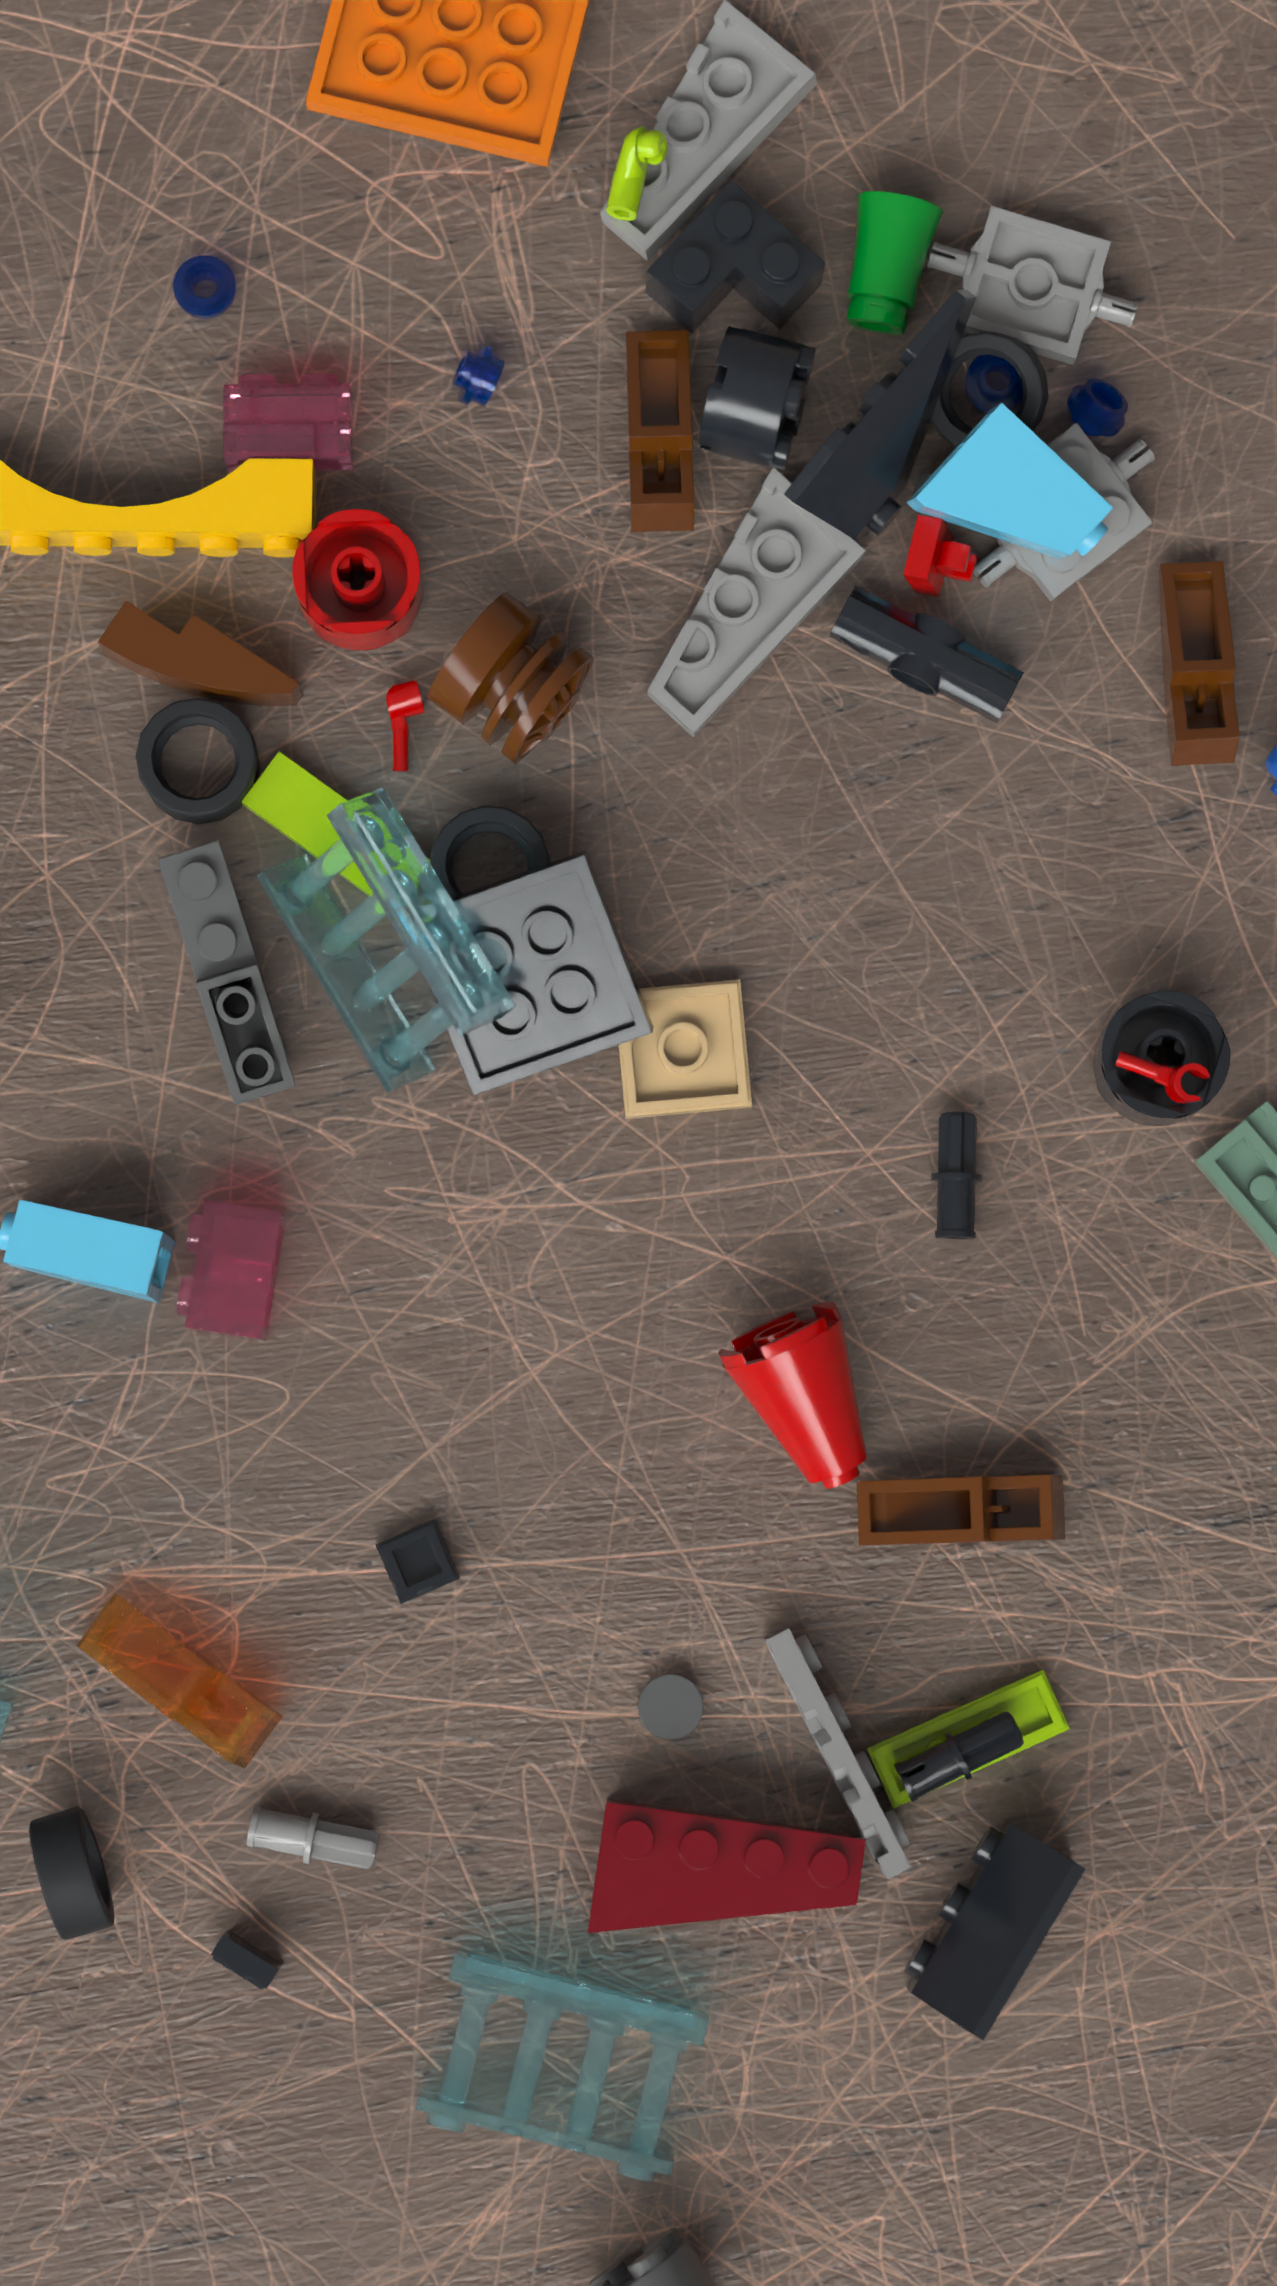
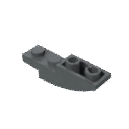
M220 840L158 858L157 860L191 963L199 996L234 1105L295 1087L296 1084Z

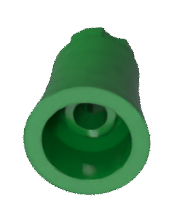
M866 191L857 195V231L853 265L847 291V298L850 299L847 313L849 325L865 331L887 335L904 334L909 311H913L915 307L919 283L928 251L943 215V210L940 207L916 197L892 192Z

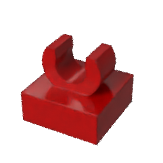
M918 515L903 573V576L915 593L939 597L944 576L961 581H972L978 557L970 554L971 546L953 542L954 537L943 519Z

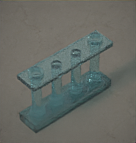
M383 787L342 802L327 815L340 839L313 863L310 862L307 855H303L266 869L257 878L382 1086L389 1093L436 1070L423 1048L452 1025H454L458 1034L462 1036L501 1019L517 1006ZM354 861L373 894L344 917L325 885ZM388 916L405 944L406 949L377 972L358 939L384 917ZM420 970L440 1003L410 1026L391 993Z
M457 1949L449 1981L461 1983L459 1994L465 1996L441 2092L438 2094L421 2089L415 2110L428 2113L426 2123L455 2132H464L466 2123L616 2161L618 2162L616 2172L643 2181L654 2182L656 2172L671 2176L674 2164L673 2154L655 2149L679 2053H686L688 2043L703 2046L709 2023L708 2014ZM499 1993L523 1999L522 2010L528 2013L504 2110L465 2101L490 2003L497 2004ZM562 2010L588 2016L585 2027L591 2029L567 2127L529 2117L553 2019L560 2020ZM625 2026L651 2032L648 2043L654 2045L630 2143L592 2134L616 2036H623Z

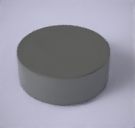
M662 1675L651 1680L642 1690L638 1700V1714L643 1726L651 1734L662 1739H678L688 1735L697 1727L703 1713V1701L699 1690L690 1680L679 1675Z

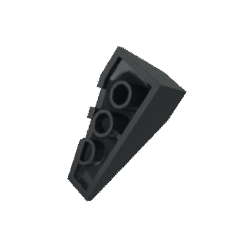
M967 289L955 290L900 356L899 361L904 364V367L897 375L891 371L879 383L876 382L863 397V403L859 409V412L864 417L857 425L854 422H850L842 430L837 427L786 490L784 495L788 499L854 540L867 536L870 531L879 536L891 524L902 509V506L895 500L907 485L974 306L976 297Z

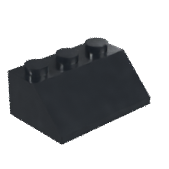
M1007 1820L1000 1831L990 1826L985 1832L971 1857L972 1861L979 1864L978 1868L966 1887L957 1882L950 1890L937 1916L945 1920V1923L933 1943L925 1938L920 1941L904 1969V1972L912 1977L906 1986L911 1994L982 2041L986 2038L1086 1870L1081 1865Z

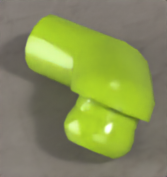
M645 126L634 128L625 136L613 174L606 212L611 217L622 221H632L637 218L649 164L657 165L662 163L668 151L667 138L659 129L648 131Z

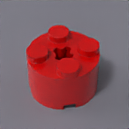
M365 509L338 511L321 520L318 526L305 539L303 538L296 550L292 567L295 592L306 621L319 638L344 649L364 651L385 646L408 633L422 603L423 579L414 544L390 519L378 512ZM365 571L368 581L365 582L364 589L352 590L350 582L353 581V572Z

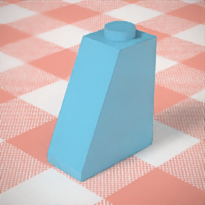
M1003 403L990 409L906 502L917 512L943 519V521L1057 559L1070 556L1075 550L1081 556L1087 554L1108 531L1109 528L1101 521L1113 509L1101 495Z
M19 1200L16 1213L7 1212L5 1214L0 1229V1249L6 1251L4 1263L11 1267L160 1304L176 1243L163 1231Z

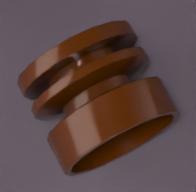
M505 592L498 596L481 613L454 647L434 679L427 697L462 725L475 717L484 707H487L491 710V713L483 728L482 740L492 745L513 727L505 740L501 753L511 762L517 764L539 743L546 741L569 714L580 696L582 684L590 672L594 658L580 647L557 666L569 643L568 637L559 632L545 641L537 650L533 648L531 644L537 634L541 618L511 594Z

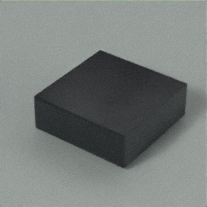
M435 1519L376 1544L400 1604L460 1579Z
M227 1930L222 1935L211 1953L213 1960L261 1990L269 1987L283 1965L280 1961L230 1930Z

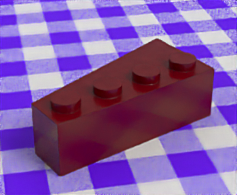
M606 1798L588 1933L855 1906L858 1901L866 1839L862 1835Z

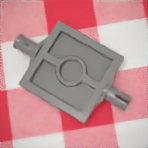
M994 206L990 208L982 236L972 247L970 253L939 244L935 241L927 268H934L963 277L962 290L967 289L976 297L963 333L998 332L1018 338L1037 355L1071 365L1075 363L1083 334L1093 323L1095 317L1131 328L1139 303L1103 293V267L1111 241Z
M1076 423L1047 446L1113 507L1101 521L1109 529L1100 541L1084 556H1081L1075 550L1070 556L1061 559L997 539L1000 546L976 563L974 575L976 577L994 563H997V566L984 575L979 582L988 588L990 584L1016 566L1017 569L1032 577L1051 602L1148 528L1153 522L1132 496L1127 482L1135 473L1155 460L1153 452L1149 449L1132 463L1129 462L1130 459L1147 446L1142 439L1138 438L1135 443L1111 460L1096 449Z

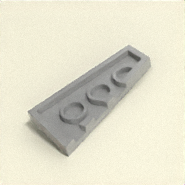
M723 0L715 14V24L704 43L697 45L686 64L687 72L672 98L667 97L656 116L657 124L654 129H659L665 134L668 142V151L662 163L657 165L649 164L637 218L632 221H622L611 217L606 212L607 202L600 212L603 224L647 261L660 250L817 85L815 72L726 0Z
M774 467L768 474L749 513L744 517L726 554L712 574L689 620L684 624L648 689L647 695L693 738L865 555V550L851 537L788 499L784 493L792 483Z
M785 1628L765 1638L764 1641L861 1835L866 1839V1845L879 1871L887 1879H890L911 1868L902 1850L903 1847L910 1844V1841L895 1811L891 1809L883 1813L872 1791L881 1786L866 1753L863 1750L854 1755L842 1733L852 1726L835 1692L824 1697L813 1676V1673L823 1668L806 1634L794 1639L790 1629Z

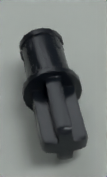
M946 1112L942 1113L939 1118L938 1173L931 1174V1180L937 1181L936 1238L976 1239V1232H974L976 1182L982 1181V1174H976L977 1118L972 1113Z
M1002 1712L952 1737L949 1731L944 1734L945 1741L901 1763L897 1762L894 1766L911 1801L914 1802L919 1797L963 1775L967 1781L972 1779L971 1771L1020 1748L1024 1743L1023 1735L1014 1717L1009 1712Z

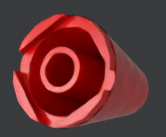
M823 1302L811 1305L816 1317L801 1321L800 1318L796 1317L794 1311L781 1315L730 1341L734 1351L721 1349L718 1355L724 1369L809 1483L822 1481L825 1489H831L858 1477L860 1471L857 1466L866 1460L867 1453L842 1316L834 1302Z

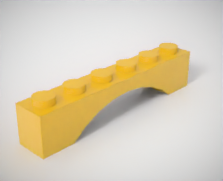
M249 458L223 479L193 494L159 504L117 507L83 503L51 493L21 477L0 460V546H11V552L21 555L47 554L49 546H74L75 553L87 556L109 555L112 553V547H137V553L157 557L173 555L175 547H199L201 554L212 557L235 556L238 554V548H263V554L279 558L294 557L303 538L305 539L316 527L317 474L313 459Z

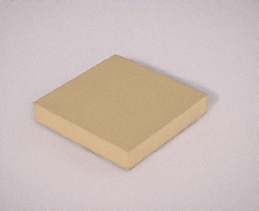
M740 980L640 988L639 990L654 1028L651 1034L619 1044L625 1119L752 1108Z

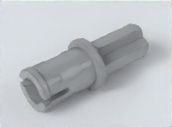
M255 1806L249 1825L246 1845L251 1848L259 1847L303 1856V1863L310 1864L313 1858L368 1869L372 1867L375 1861L379 1840L378 1833L373 1830L320 1820V1813L313 1812L311 1818Z

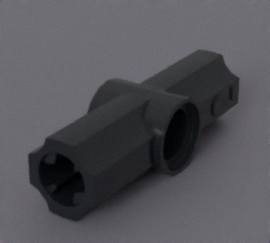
M855 586L849 595L830 634V637L839 643H843L858 653L887 666L888 673L904 685L930 696H936L939 693L995 723H998L1024 673L1014 666L993 657L991 654L985 653L966 643L965 636L948 623L925 613H917L914 616L858 586Z

